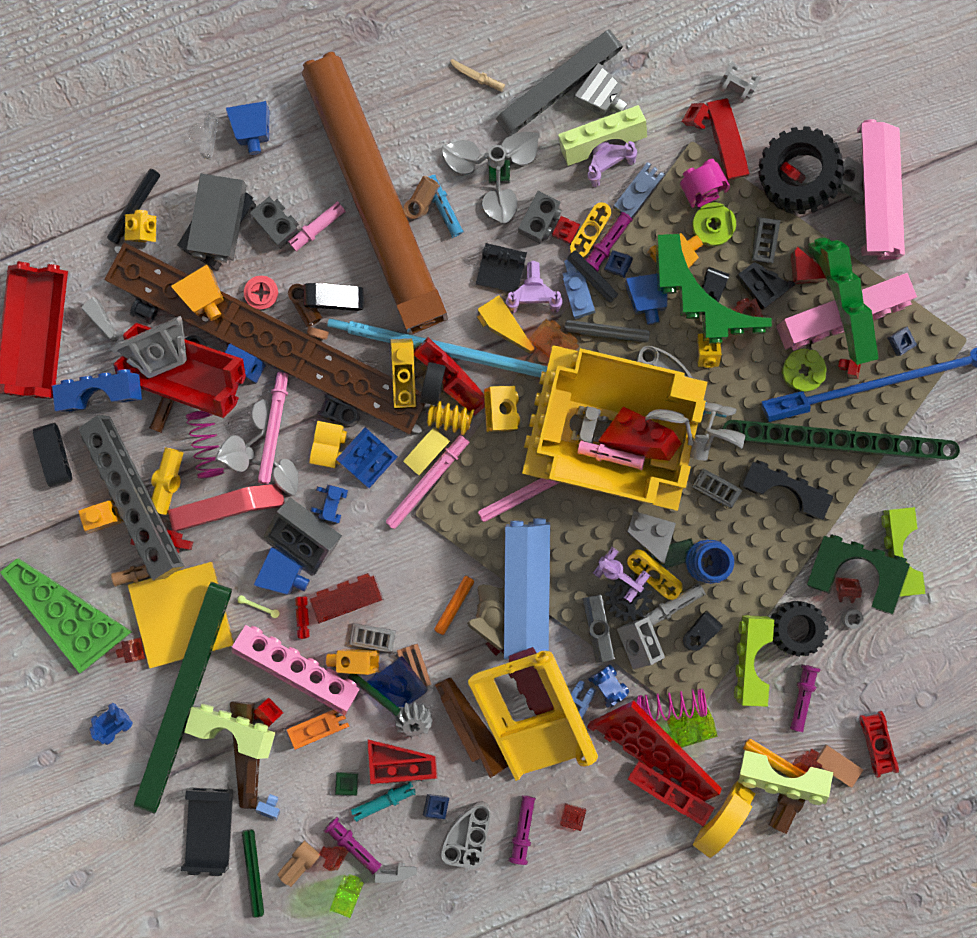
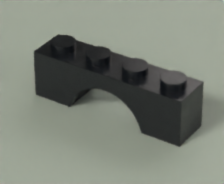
M759 460L748 464L739 487L757 495L764 494L773 486L787 488L795 495L798 501L799 513L818 521L824 520L833 496L828 494L829 490L820 486L813 488L808 485V481L796 477V480L788 477L789 473L781 469L771 470L768 468L769 465Z

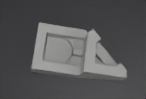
M399 863L398 871L378 869L375 873V883H390L407 879L416 875L417 867L405 866V863Z

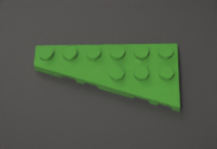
M20 558L15 559L0 571L5 580L79 673H83L133 632Z

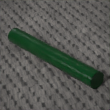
M349 674L348 678L393 715L399 714L401 709L358 674Z

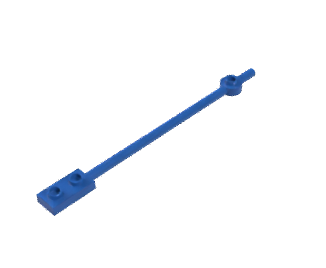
M977 347L972 349L970 356L808 397L801 391L761 401V408L768 422L810 412V405L967 365L977 367Z

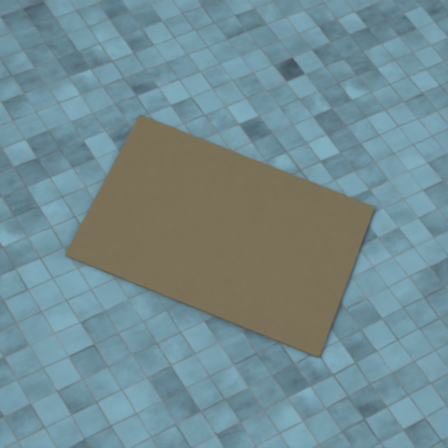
M695 142L688 144L632 222L610 249V255L612 250L633 257L626 277L623 278L604 270L609 257L605 258L599 266L598 273L618 293L617 298L611 303L608 302L587 280L596 313L575 319L571 305H569L527 361L548 366L553 345L579 351L582 348L636 361L637 355L643 347L653 346L677 358L690 372L693 379L708 382L704 395L706 403H715L737 409L736 414L726 416V418L714 416L711 429L719 430L721 425L729 420H742L899 435L945 372L810 405V412L768 422L761 408V401L799 392L792 387L790 388L783 379V364L789 354L794 351L792 348L785 350L776 326L786 318L834 301L835 299L826 279L820 283L795 284L790 290L762 310L736 278L740 272L755 262L763 266L764 269L777 273L778 277L788 282H793L791 253L799 247L817 263L815 258L809 253L808 244L813 243L818 238H827L794 213H787L784 207L781 210L777 208L774 202H770L765 192L744 177L727 180L730 189L726 193L722 190L718 193L720 198L713 201L723 204L724 207H727L734 213L736 229L732 237L723 245L715 247L703 245L695 250L698 259L689 270L701 287L703 286L702 283L708 267L729 273V278L719 303L745 315L772 318V327L766 330L764 334H752V331H744V334L731 335V331H728V338L722 340L721 343L722 355L720 365L718 367L705 368L698 367L697 363L699 357L697 336L698 334H703L702 315H699L698 319H686V316H680L679 290H676L674 294H667V308L663 311H658L660 323L647 325L645 314L635 315L624 282L626 278L657 273L656 263L648 253L650 247L656 245L655 239L657 235L682 233L686 240L695 236L692 229V221L696 212L701 207L695 204L694 208H692L680 186V182L684 178L683 173L690 168L697 169L705 161L714 159L726 177L723 162ZM757 217L781 220L773 263L752 261ZM712 219L711 223L708 224L713 230L720 226L719 223L715 222V219ZM763 225L762 229L772 230V226ZM761 233V238L771 239V235ZM760 242L759 246L770 247V243ZM758 250V255L769 256V252ZM850 255L852 272L861 279L862 290L886 281ZM912 300V305L905 307V309L893 313L891 310V313L873 321L879 359L861 364L858 379L849 378L848 371L840 370L838 367L839 359L850 360L845 332L835 336L830 333V336L816 343L810 340V343L801 349L816 350L824 359L827 370L826 378L821 385L812 391L804 392V394L808 397L954 360L965 345L966 338ZM566 320L642 329L648 330L650 335L648 342H638L569 333L564 330ZM908 326L917 346L901 356H896L887 337ZM650 352L642 354L646 362L653 361V355ZM801 365L802 368L799 370V373L808 376L809 368ZM518 373L510 386H515V391H517L519 397L518 404H516L517 413L520 415L518 429L508 432H487L485 418L469 439L470 443L458 456L459 459L454 460L416 511V516L504 581L506 524H510V521H524L523 524L528 525V522H533L534 518L546 519V522H550L549 614L592 646L583 598L601 594L615 658L612 661L653 692L658 693L668 703V692H670L672 705L679 711L680 691H682L686 711L691 716L692 689L694 690L699 710L698 689L702 688L704 690L707 701L739 657L737 645L740 643L741 634L739 633L738 626L739 622L742 621V615L768 616L818 548L823 537L828 534L881 461L883 455L745 442L741 449L729 441L714 436L708 460L702 461L690 457L688 466H691L686 488L682 490L678 511L559 483L502 514L483 522L478 514L481 509L540 479L522 474L528 451L527 448H524L526 436H531L533 427H529L531 415L536 414L538 406L534 405L537 392L541 393L543 385L539 384V377ZM500 404V412L506 414V407ZM705 413L702 416L701 423L697 426L695 437L696 435H705L710 414ZM575 414L570 419L571 430L577 431L579 435L585 414ZM597 420L593 436L601 437L612 421L603 422ZM726 426L727 430L736 431L734 426ZM749 427L748 435L751 438H755L757 430L754 427ZM771 429L769 432L771 439H778L779 434L775 429ZM792 431L791 438L794 442H798L800 435L797 431ZM814 433L813 441L816 444H820L821 436L818 433ZM836 435L834 441L836 445L841 446L843 439L841 436ZM858 437L856 440L857 446L863 448L864 440L861 437ZM882 439L878 441V447L881 450L886 448V443ZM759 460L769 465L768 468L771 470L781 469L789 473L788 477L796 480V477L808 481V485L813 488L820 486L829 490L828 494L832 495L833 499L824 520L818 521L799 513L798 501L795 495L787 488L773 486L764 494L757 495L739 487L748 464ZM703 468L742 489L731 509L726 508L692 487ZM705 477L701 487L704 488L710 479L709 477ZM713 481L708 491H713L717 484L716 481ZM723 485L716 494L719 497L725 488ZM729 490L724 499L728 501L733 491ZM634 511L676 523L664 564L660 563L655 556L628 534ZM702 540L722 542L731 550L734 556L732 573L719 583L709 584L695 580L690 576L685 565L686 553L691 545ZM611 546L619 551L613 560H617L622 564L623 572L627 576L634 574V580L639 575L629 568L627 559L634 550L640 549L681 581L683 585L681 593L699 583L706 594L672 614L671 618L664 619L653 626L665 658L652 665L634 670L617 631V628L633 620L628 616L627 621H624L623 615L616 618V611L609 612L611 604H605V601L609 600V596L604 594L611 591L607 585H614L615 582L607 578L604 573L601 578L593 574L599 565L600 558L602 556L605 557ZM709 555L701 560L704 562V567L713 563ZM640 558L635 560L636 563L642 561ZM650 571L651 577L655 579L660 578V574L657 571ZM649 584L645 589L646 591H652L650 595H647V598L651 599L652 602L646 603L649 611L643 609V615L659 607L660 603H666L670 600ZM621 585L616 589L614 596L619 595L621 592ZM672 586V587H669L668 589H669L670 591H672V590H675V587ZM643 598L637 601L636 609L641 605ZM616 604L620 610L627 612L625 605ZM707 610L723 627L702 649L697 651L686 649L682 642L683 636ZM638 614L635 615V616H636V620H639V619H642V618H643V617H640ZM601 622L595 623L593 632L595 634H602L604 625ZM690 636V639H691L690 645H697V644H698V643L696 642V639L698 638L697 636H696V637H691V636ZM694 704V713H693V716L691 717V719L694 718V717L697 715V710H696V708H695V704Z

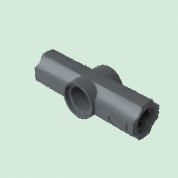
M602 595L583 598L596 663L615 659ZM601 622L604 625L602 634H595L593 632L595 623Z

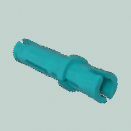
M410 781L395 790L391 788L388 790V793L356 808H352V815L361 812L353 817L354 820L358 822L391 805H398L399 801L416 795L415 788L406 792V790L413 787L412 782Z

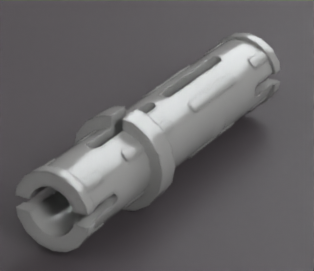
M697 583L690 589L682 592L678 598L669 600L666 603H660L659 607L644 615L643 618L649 617L652 626L664 619L671 618V615L706 595L705 591Z

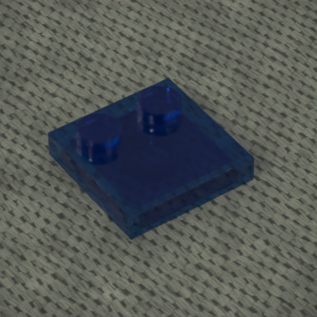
M403 656L397 658L367 681L398 707H404L406 703L411 704L428 691Z

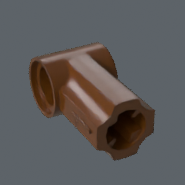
M293 284L288 290L290 300L305 326L315 325L323 317L317 308L304 307L303 298L299 300L294 299V293L298 290L303 291V285Z
M779 793L778 805L768 825L787 834L796 813H799L803 808L805 799H791L787 795Z

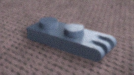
M647 162L614 204L613 208L619 213L624 212L632 218L665 174L661 172L655 178L654 175L658 169L654 167L648 173L647 170L651 164Z

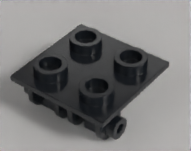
M486 243L482 253L476 284L502 291L515 292L519 288L527 252Z

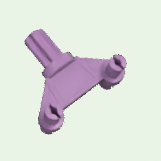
M604 141L596 146L592 152L593 160L588 172V179L591 185L597 187L598 184L599 186L601 173L624 158L627 159L629 165L635 164L637 149L634 143L629 141L624 146L609 144L608 141Z
M531 261L527 263V279L524 281V284L515 292L508 294L506 306L511 313L512 310L513 313L517 311L519 304L549 303L553 313L555 310L557 313L562 306L560 292L557 291L556 294L555 291L553 292L543 284V280L540 278L539 262Z
M611 546L605 557L602 556L600 558L599 565L593 574L601 578L604 573L611 580L620 578L632 587L624 598L632 602L638 591H643L644 587L642 586L650 575L643 570L636 581L631 579L623 572L622 564L617 560H613L619 551Z

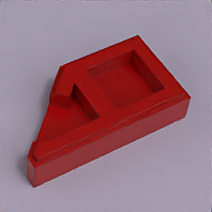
M784 162L780 167L789 177L801 184L806 179L802 172L788 162Z

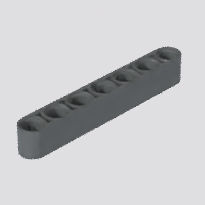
M610 29L606 30L502 111L496 120L507 134L512 136V134L517 133L586 79L598 63L604 65L623 48V45Z

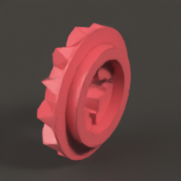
M262 275L251 278L244 288V297L247 303L259 310L270 308L276 302L279 294L276 283L271 278ZM261 284L264 291L270 293L263 295L262 301L259 295L255 294L260 291Z

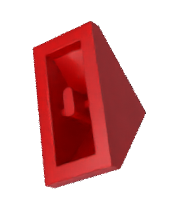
M799 247L791 253L792 278L795 284L820 283L826 280L819 264Z

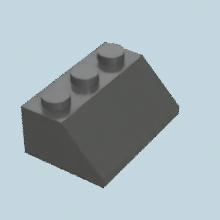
M290 497L276 512L263 537L315 575L335 549L342 535Z

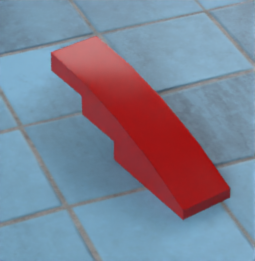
M728 98L707 102L715 144L718 145L720 159L724 164L727 180L749 176L745 152Z
M429 337L414 350V356L426 366H428L429 362L445 365L442 382L444 385L443 390L469 412L474 410L473 415L475 416L485 407L484 393L463 369Z
M638 761L627 779L703 827L715 809L709 803L698 798L641 761Z

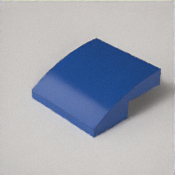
M365 427L336 460L370 488L398 456Z

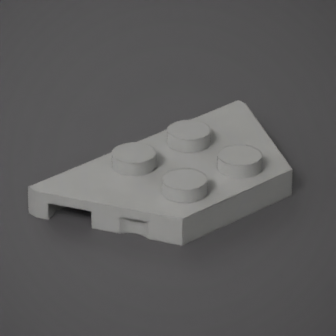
M179 316L119 342L110 349L114 353L119 352L128 359L127 363L138 368L148 378L180 366L187 361L182 318Z

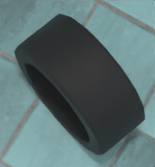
M428 363L420 398L421 403L437 406L445 365Z

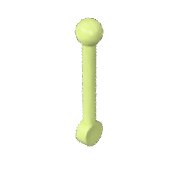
M242 595L237 598L238 603H245L267 612L273 618H277L280 615L278 610L263 607L247 600Z

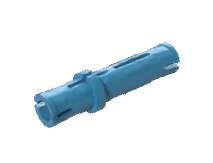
M435 174L429 176V178L438 182ZM440 186L437 192L443 204H441L437 194L432 199V203L436 204L451 237L454 238L461 235L464 231L446 198V191H443ZM444 209L447 210V212H448V214H449V216H450V218H451L453 224H451V222H450V220H449V218H448V216H447V214H446V212H445Z

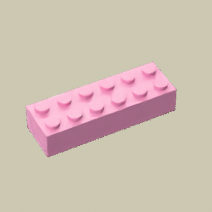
M908 273L862 290L864 304L872 310L873 321L891 313V310L893 313L905 309V307L912 305L911 301L917 298ZM835 300L786 318L776 326L785 350L792 348L793 351L805 347V345L810 343V340L816 343L830 336V333L835 336L844 332Z

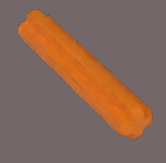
M468 576L463 578L435 626V632L440 635L445 634L474 584L472 578Z

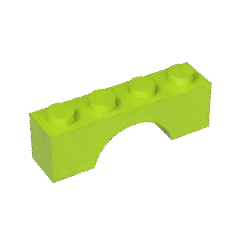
M915 507L883 510L884 515L881 516V522L886 530L884 546L888 549L890 558H894V555L904 558V541L911 532L918 529ZM910 566L900 597L926 594L923 572L915 570Z
M742 615V621L739 622L738 626L741 638L740 643L737 645L739 664L735 668V674L738 679L737 686L734 687V698L742 706L768 707L769 684L757 676L754 660L759 649L773 641L774 619L768 616Z

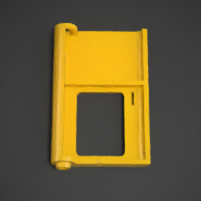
M540 651L534 655L478 672L468 680V684L515 781L520 780L523 774L576 758L578 765L584 767L592 765L598 759V754L552 652ZM534 666L544 684L554 710L521 721H514L494 678Z

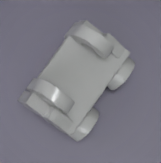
M731 61L720 81V84H722L720 91L724 93L726 88H729L741 95L739 101L743 103L745 98L750 99L762 77L753 74L751 78L754 80L753 84L738 78L731 72L732 69L737 70L738 65Z
M579 406L577 414L583 415V412H585L580 435L577 436L578 432L573 431L571 440L578 442L582 440L592 444L593 441L599 443L598 440L601 437L593 436L597 420L608 422V417L599 416L601 413L600 409Z

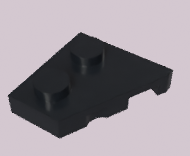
M755 262L736 276L762 310L795 286L794 282H788L778 277L777 273L768 271Z

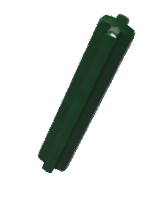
M247 829L242 832L251 914L253 918H258L264 915L257 848L254 830Z

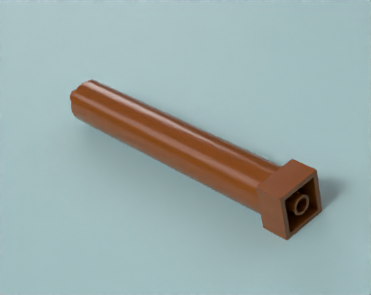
M328 52L321 59L306 61L303 64V79L407 333L413 335L447 321L448 316L444 304L434 285L341 57L336 56L335 52Z

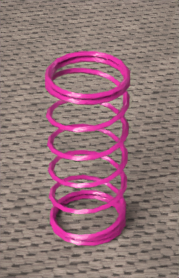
M204 411L192 412L185 416L188 420L187 424L200 426L191 430L189 435L204 437L194 441L191 446L194 448H207L193 456L195 459L208 460L198 464L195 468L199 471H205L197 474L199 479L219 476L225 473L224 468H197L203 464L215 461V457L202 458L195 457L196 455L220 447L219 445H193L199 441L217 436V434H191L198 429L215 425V423H189V421L212 416V414Z
M702 688L698 689L699 710L694 690L692 689L691 716L686 711L682 691H680L679 717L675 714L670 692H668L669 712L667 718L663 715L659 694H656L657 716L654 720L655 722L658 719L659 710L666 721L670 718L671 709L676 719H680L682 708H684L687 717L691 718L694 713V704L700 717H706L707 715L706 697ZM638 695L637 704L647 714L649 713V716L653 719L647 695H645V700L642 695Z

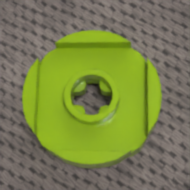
M712 202L705 204L694 216L692 221L693 233L701 239L703 245L712 247L723 245L730 240L736 229L735 215L721 203ZM712 219H715V222L720 224L716 230H713L708 225Z
M798 349L789 354L782 367V376L790 388L792 387L799 392H809L818 388L825 380L826 364L816 350ZM801 365L809 368L808 376L799 373V370L802 368Z

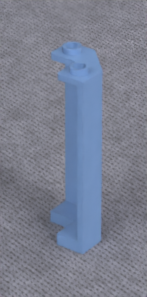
M534 518L533 522H528V525L523 524L524 521H510V524L505 526L504 659H509L510 655L534 647L536 653L549 651L550 522H546L544 518Z

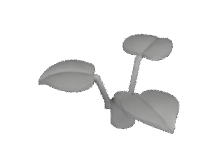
M535 132L512 134V136L504 139L502 146H492L489 149V153H485L479 160H477L480 155L478 147L473 142L467 140L443 145L442 153L447 165L458 174L472 173L475 164H480L488 159V164L492 168H496V191H490L484 196L482 207L490 218L505 224L513 218L516 212L517 197L510 189L500 190V167L504 165L505 158H511L514 164L520 166L530 164L537 154L539 134Z
M261 399L253 405L251 410L252 422L257 429L261 430L260 433L247 443H244L243 439L239 436L227 438L218 450L215 460L225 464L235 472H243L251 465H261V461L252 460L254 458V451L249 446L261 438L267 431L271 409L269 402ZM281 459L279 463L273 462L275 467L272 470L274 482L285 493L295 495L298 488V471L295 465L288 459Z
M705 403L704 410L711 412L705 435H696L695 439H692L689 419L684 417L682 413L657 409L647 414L645 421L648 419H659L674 423H685L688 445L692 446L690 457L696 460H708L714 436L729 441L741 449L745 441L743 433L727 429H711L714 416L717 413L727 416L736 414V408L720 404Z

